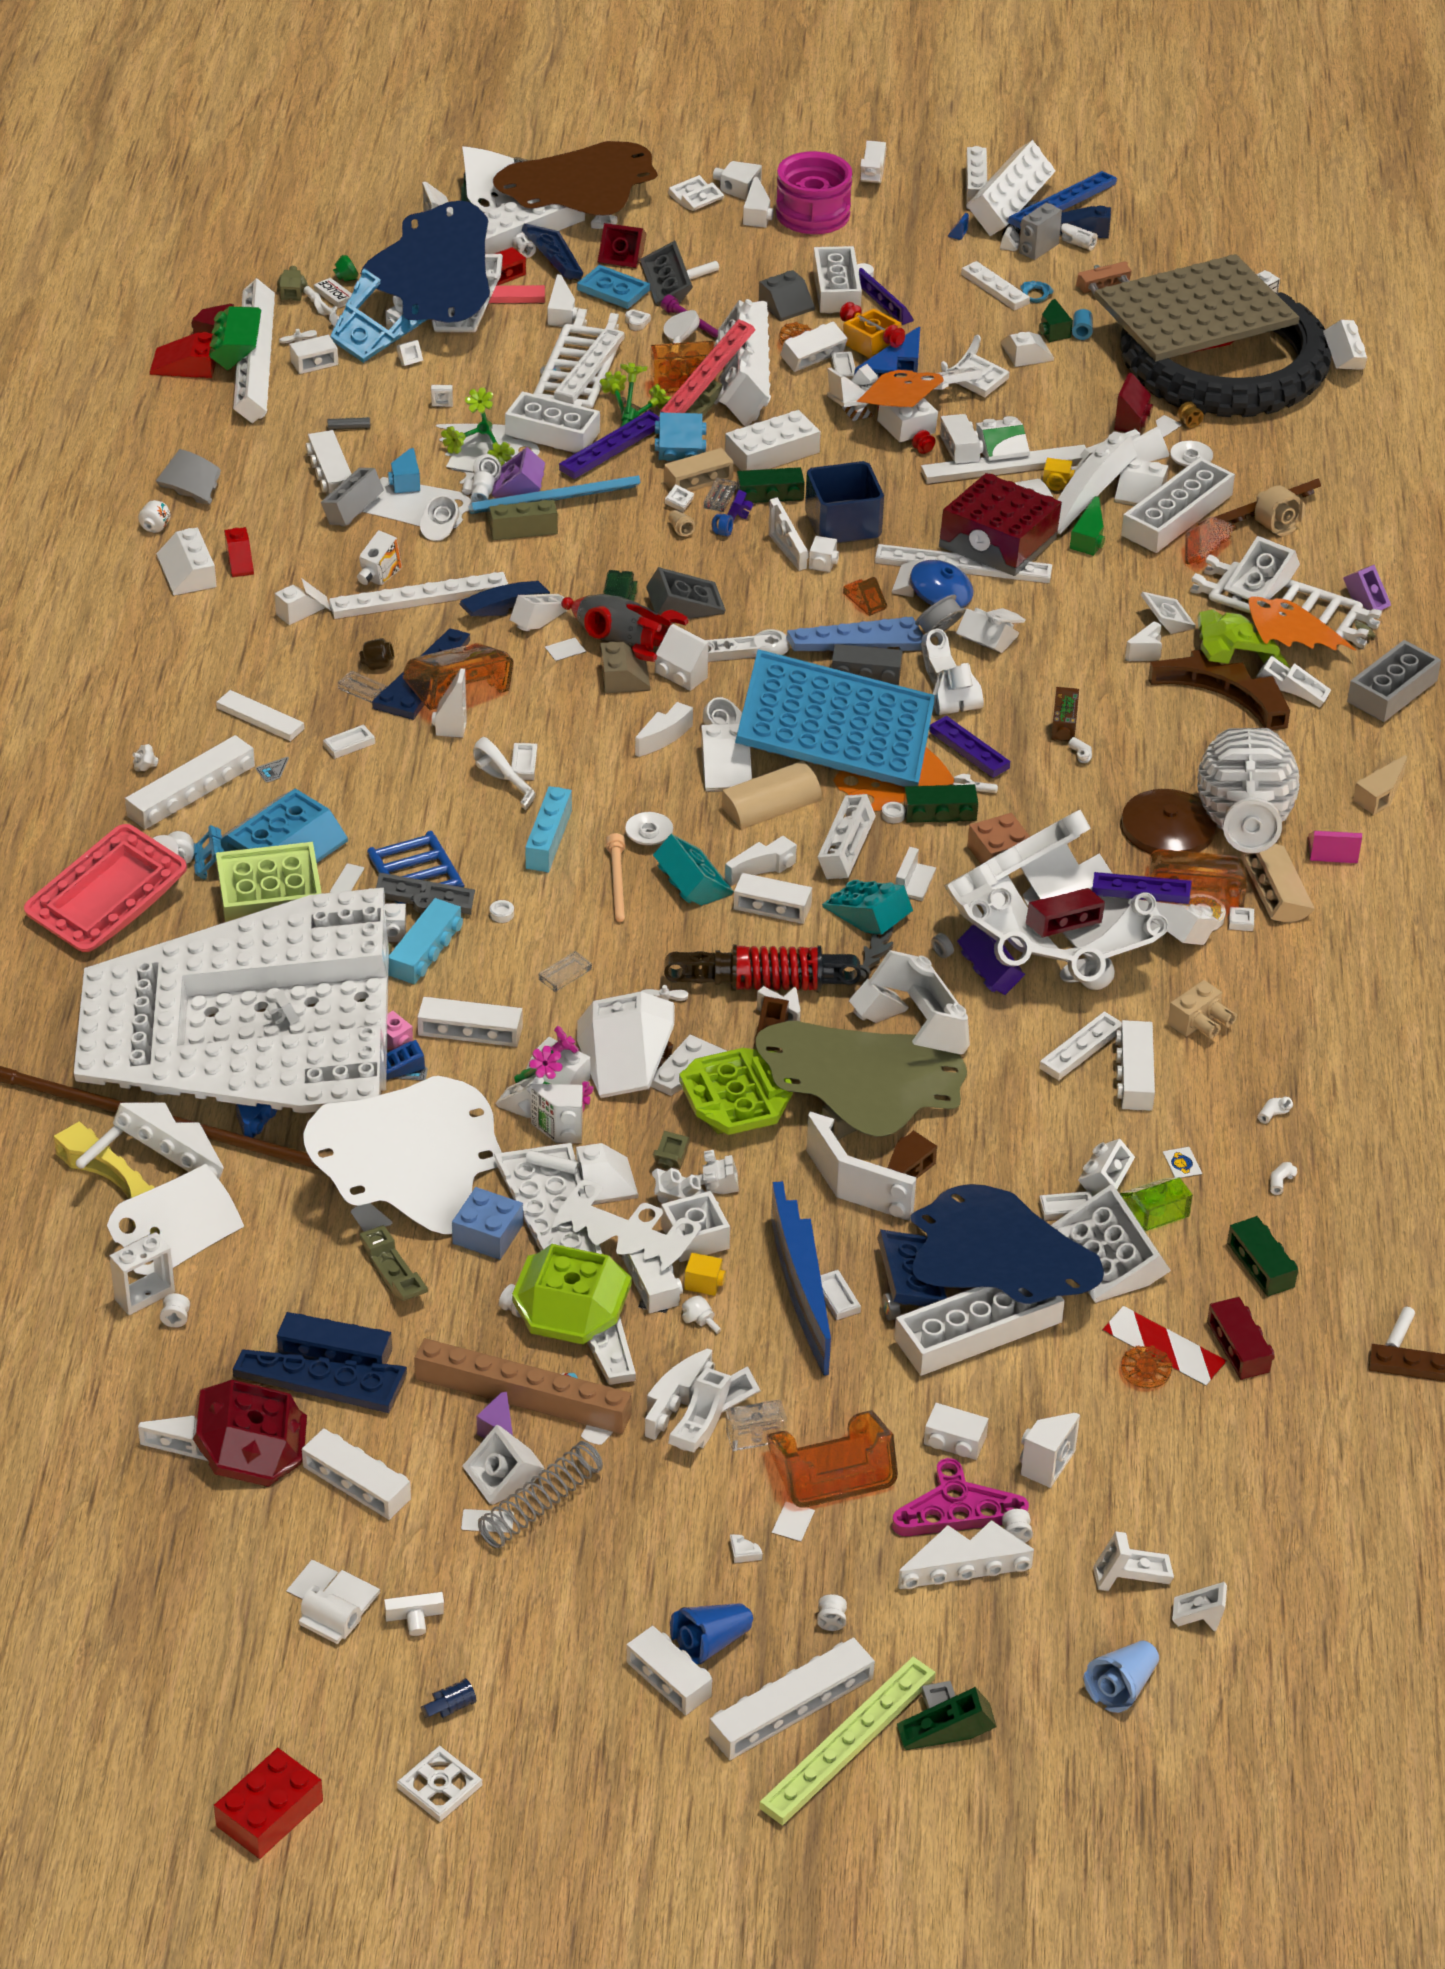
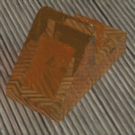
M871 577L864 581L859 579L843 586V594L867 615L871 616L887 609L886 600L876 577Z

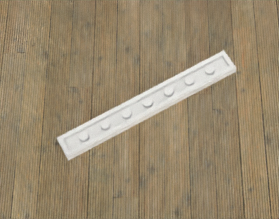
M1085 445L1030 451V456L991 461L986 457H982L978 462L955 464L954 461L927 464L921 465V473L926 483L930 484L977 478L985 473L1000 475L1044 469L1047 458L1072 461V465H1078L1083 459L1080 454L1086 447Z
M878 544L875 563L901 566L918 559H923V561L942 560L955 565L965 574L1050 583L1052 564L1028 562L1022 571L1013 576L957 553Z

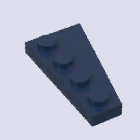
M524 223L522 227L523 233L563 277L569 280L582 279L584 273L559 231Z

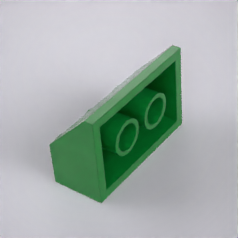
M229 306L224 311L218 312L215 316L209 356L227 371L256 348L262 311L259 307Z

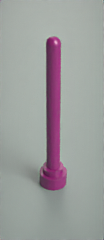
M670 294L666 295L661 302V308L668 313L676 312L679 314L688 311L680 306L677 298ZM700 319L698 327L717 339L718 330Z

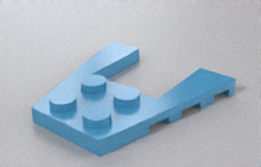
M363 269L359 281H357L350 299H348L345 309L330 336L335 344L363 363L428 320H408L402 314L388 330L358 310L381 284V279L366 269ZM413 305L412 313L417 314L419 306Z

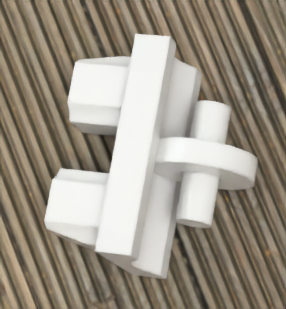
M657 1168L652 1171V1176L656 1181L654 1193L658 1195V1200L661 1203L693 1196L701 1190L700 1178L691 1174L687 1178L682 1177L679 1170L670 1168L667 1171Z

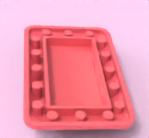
M122 824L115 827L32 896L24 905L25 914L78 951L90 952L120 932L157 901L186 872V861L134 826Z

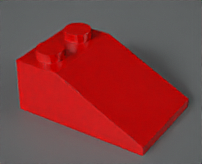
M208 332L194 333L157 347L150 368V375L212 378L216 361L209 356L213 334Z

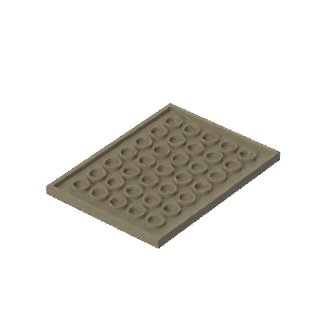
M1236 254L1148 277H1141L1137 280L1113 286H1106L1095 290L1094 294L1095 299L1155 361L1299 324V316Z

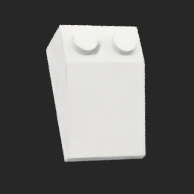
M1257 536L1225 585L1224 590L1247 600L1253 596L1271 599L1290 581L1299 567L1300 563L1296 551ZM1257 601V604L1262 606L1266 603L1263 601Z
M738 723L701 725V752L705 792L722 791L752 779L750 746L735 743L739 728Z
M1138 900L1139 909L1146 911L1148 902ZM1156 902L1159 914L1168 921L1167 932L1182 943L1204 945L1219 921L1212 916L1213 911L1203 905L1197 907L1193 904L1186 906ZM1152 920L1160 926V923L1157 920Z

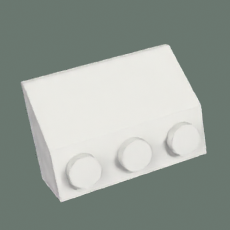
M198 527L175 532L156 553L173 596L216 587L215 565Z

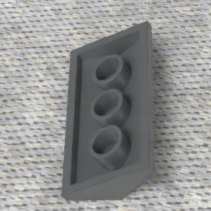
M676 241L640 259L657 306H661L663 298L669 294L677 298L680 304L693 288Z

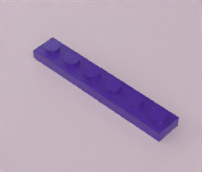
M650 411L645 412L560 462L559 471L576 479L655 432V421H659L660 417Z

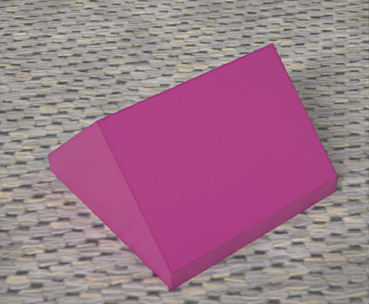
M1313 831L1309 833L1310 861L1358 863L1362 833Z

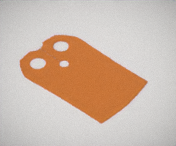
M909 370L891 371L882 374L856 402L883 406L914 407L922 398L940 385L944 379L937 373H917ZM898 373L907 374L906 377H895L894 375ZM932 376L934 379L922 380L921 377Z
M926 747L918 786L953 784L954 778L947 767ZM842 770L833 780L837 788L848 795L867 794L872 796L874 802L871 805L874 811H881L883 805L888 802H904L905 787ZM854 776L859 782L853 786L844 783V778ZM873 782H878L880 786L873 787L871 786V784Z

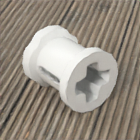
M523 232L516 234L513 238L514 247L518 248V252L526 258L533 256L536 251V246Z

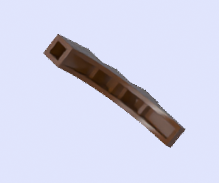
M1202 650L1191 651L1190 657L1150 662L1148 680L1151 685L1175 684L1204 688L1236 701L1248 709L1264 728L1270 730L1288 728L1290 708L1273 676L1251 679L1243 662L1221 665L1220 662L1209 661Z

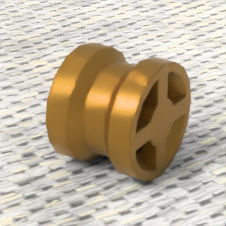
M1192 402L1182 404L1177 411V417L1188 428L1197 427L1204 417L1203 412L1196 408V405Z

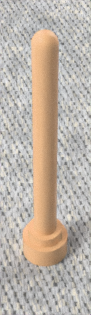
M613 833L606 838V849L612 857L615 919L617 922H623L625 912L621 853L625 849V838L621 834Z

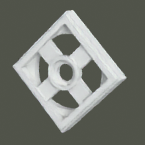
M440 1745L397 1781V1788L439 1822L482 1786V1779ZM447 1765L448 1767L444 1770H435L431 1766ZM459 1773L463 1775L466 1781V1786L461 1790L452 1784V1779ZM420 1774L427 1780L428 1784L420 1791H417L414 1788V1782ZM442 1778L445 1780V1784L443 1786H436L434 1781ZM436 1793H444L450 1798L444 1805H435L429 1799Z

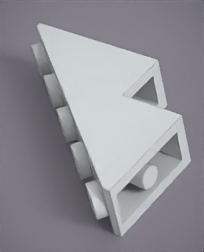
M165 1103L119 1104L113 1121L116 1127L186 1171L190 1172L207 1164L216 1177L220 1179L224 1167L199 1122L176 1123Z
M992 1520L971 1540L947 1525L899 1570L898 1588L912 1589L918 1586L939 1585L944 1582L969 1580L989 1575L996 1576L1015 1571L1023 1572L1032 1567L1034 1549Z

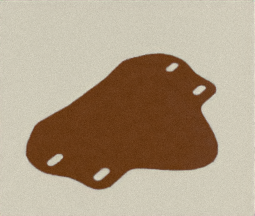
M605 141L564 154L512 163L495 175L493 185L499 192L513 197L525 208H539L558 204L580 212L604 216L617 213L625 206L633 185L653 180L658 174L652 165V154L646 147L632 142ZM640 153H643V154H644V156H641V157H637V158H633V157H632V155H635V154H640ZM646 172L649 173V175H647V176H643V177H638V176H637L638 174H641V173H646ZM510 184H516V185H517V186L512 187V188H507V189L504 188V186L510 185ZM540 199L539 202L528 203L529 200Z

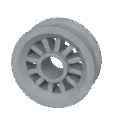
M950 595L924 611L915 621V625H920L925 633L933 629L945 631L964 615L966 609L960 608L955 601L956 595Z

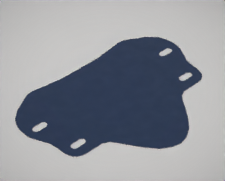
M451 201L429 211L411 214L402 222V237L400 240L368 260L362 267L360 274L362 275L363 269H366L381 279V284L376 289L400 297L403 301V316L408 320L432 319L446 323L466 320L481 309L490 295L485 267V239L489 222L488 217L478 206L467 201ZM448 207L453 208L452 216H447ZM417 219L418 227L413 229L412 220ZM413 305L419 306L417 314L412 313ZM451 307L455 309L453 317L448 316V309Z
M960 1185L942 1192L933 1203L911 1214V1221L926 1232L928 1236L912 1264L914 1276L926 1284L959 1288L994 1287L1002 1290L1016 1302L1032 1304L1055 1296L1085 1293L1094 1289L1103 1281L1104 1270L1100 1257L1096 1253L1063 1235L1032 1212L1012 1192L986 1185ZM958 1194L963 1199H965V1201L958 1202L954 1198H952L951 1195ZM929 1215L936 1222L933 1224L928 1223L922 1216ZM1072 1279L1076 1283H1078L1080 1287L1073 1288L1069 1284H1067L1065 1280ZM1025 1288L1030 1293H1032L1033 1296L1026 1297L1022 1293H1020L1018 1289Z

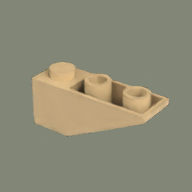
M1404 755L1397 760H1393L1385 767L1376 770L1364 779H1360L1354 788L1353 801L1373 815L1390 806L1404 776L1407 756Z

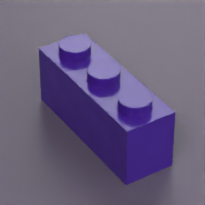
M974 924L957 940L962 947L961 953L963 956L973 962L972 968L977 974L985 978L984 984L992 992L997 990L1006 995L1025 975L1019 965L1012 967L1001 964L994 953L996 940ZM1003 945L1004 955L1008 959L1014 960V958Z

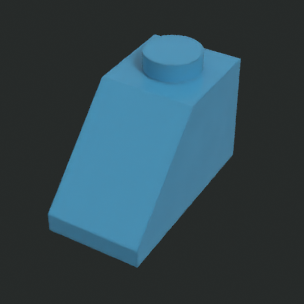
M414 448L408 449L391 463V472H388L389 485H393L394 493L420 491V473Z

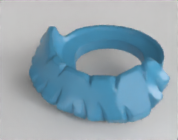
M1039 281L1024 282L1020 286L1026 295L1033 288L1042 289L1044 293L1042 297L1036 299L1030 297V302L1033 303L1043 302L1048 298L1049 294L1054 292L1053 288L1048 284Z

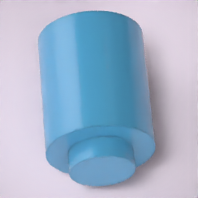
M1080 309L1073 315L1072 334L1079 340H1086L1091 337L1093 332V314L1089 310Z

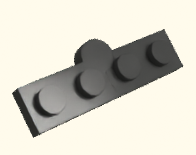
M380 872L376 888H384L385 899L413 904L414 910L421 914L434 898L460 906L461 913L471 915L475 894L474 889Z

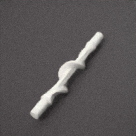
M306 286L304 293L314 302L318 313L330 315L329 321L335 327L339 316L336 314L338 307H328L321 300L319 293H316L310 286Z

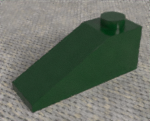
M976 1687L897 1723L905 1750L969 1740L997 1727L990 1703Z

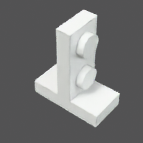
M1117 1531L1093 1566L1098 1590L1109 1591L1117 1577L1170 1584L1174 1578L1169 1555L1130 1549L1126 1533Z

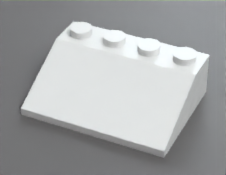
M1113 1184L1051 1225L1069 1239L1091 1250L1100 1257L1104 1270L1103 1281L1097 1287L1088 1291L1095 1303L1149 1286L1171 1271Z

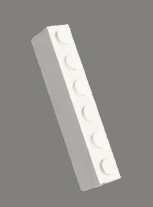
M234 735L126 797L127 817L143 829L151 827L254 767L253 747Z
M854 1637L844 1643H838L827 1653L815 1656L804 1666L789 1671L784 1677L773 1683H767L758 1692L741 1698L736 1704L726 1710L716 1712L710 1718L709 1737L725 1756L732 1760L872 1680L875 1661Z

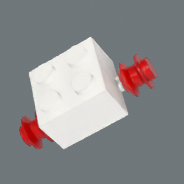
M922 398L914 407L878 405L877 421L899 442L913 439V447L921 454H926L934 448L936 440L930 434H934L936 431L938 411L925 398Z

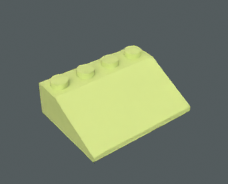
M313 842L216 853L225 922L308 895L322 893Z

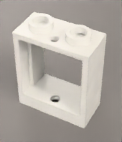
M157 1232L109 1255L114 1297L128 1315L175 1292L171 1248ZM153 1260L155 1272L129 1284L128 1272Z

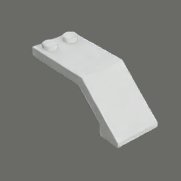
M810 1111L808 1114L806 1151L835 1196L910 1221L911 1214L914 1213L916 1177L848 1156L830 1130L834 1124V1119Z

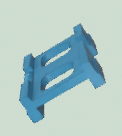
M212 825L208 827L209 831L197 844L194 843L195 875L204 880L207 878V870L216 861V853L224 852L220 843L222 839L221 829ZM209 838V844L203 848V843ZM211 854V860L205 865V859Z

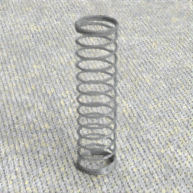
M579 1441L576 1446L571 1448L570 1452H565L562 1458H557L555 1464H549L547 1470H541L539 1476H533L531 1482H526L523 1488H518L515 1494H511L507 1497V1500L501 1501L499 1507H493L491 1513H485L484 1516L478 1519V1528L483 1538L491 1546L502 1548L505 1545V1539H512V1533H520V1526L527 1528L528 1520L535 1522L536 1514L543 1516L544 1508L552 1509V1502L559 1503L560 1496L567 1497L568 1490L575 1491L576 1484L583 1485L584 1478L591 1479L592 1472L599 1473L602 1470L603 1462L598 1451L588 1442ZM579 1448L586 1451L593 1458L597 1469L585 1461ZM567 1454H570L571 1461L565 1459ZM572 1454L578 1457L581 1464L589 1471V1477L581 1473L573 1460ZM559 1460H562L563 1467L557 1465ZM564 1460L570 1463L580 1474L581 1483L577 1482L568 1472ZM554 1466L555 1473L549 1471L550 1467ZM557 1467L562 1469L572 1480L573 1489L569 1488L560 1478ZM546 1472L548 1480L541 1477L542 1473ZM549 1473L554 1475L566 1490L565 1495L561 1494L552 1484ZM536 1478H539L540 1486L533 1483ZM541 1479L553 1488L558 1496V1501L553 1500L546 1493ZM531 1484L532 1492L525 1489V1487ZM533 1485L545 1494L550 1502V1507L545 1506L538 1499ZM523 1490L524 1498L517 1495V1493ZM525 1491L537 1500L541 1506L542 1513H538L530 1505ZM515 1496L516 1504L510 1502L509 1499ZM517 1497L529 1506L534 1519H530L522 1511ZM503 1503H507L508 1511L501 1508ZM509 1503L523 1515L526 1521L525 1526L516 1520L511 1512ZM495 1509H499L500 1517L493 1514ZM501 1510L514 1520L518 1527V1532H515L508 1526ZM493 1516L505 1525L510 1538L504 1536L502 1529L494 1521ZM485 1520L496 1529L500 1536L501 1544H498L491 1537L486 1528Z

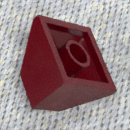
M604 223L597 262L637 268L644 253L647 233L643 228Z

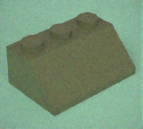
M554 500L521 502L508 505L499 504L497 506H489L486 511L493 540L558 534V513Z

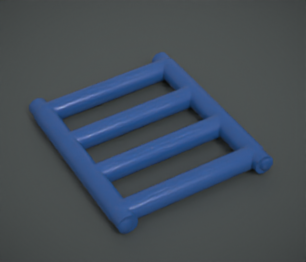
M433 831L426 832L425 836L378 849L370 847L367 850L378 873L390 874L389 872L439 859L442 865L402 877L425 880L447 873L451 880L440 882L441 884L465 887ZM428 844L433 849L432 851L386 864L381 859L385 856ZM395 901L396 904H406L404 902Z

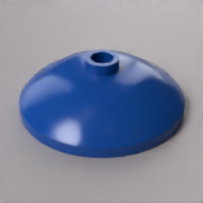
M925 560L917 563L910 573V584L913 590L922 600L930 605H934L947 596L956 595L955 601L960 608H964L973 597V586L969 578L962 570L951 563L942 560Z

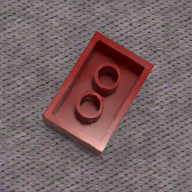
M277 1747L214 1804L216 1827L258 1859H261L323 1802L322 1779Z

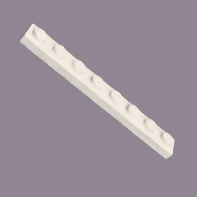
M493 572L479 576L330 598L329 602L334 619L465 599L479 592L507 585L508 582L504 572Z

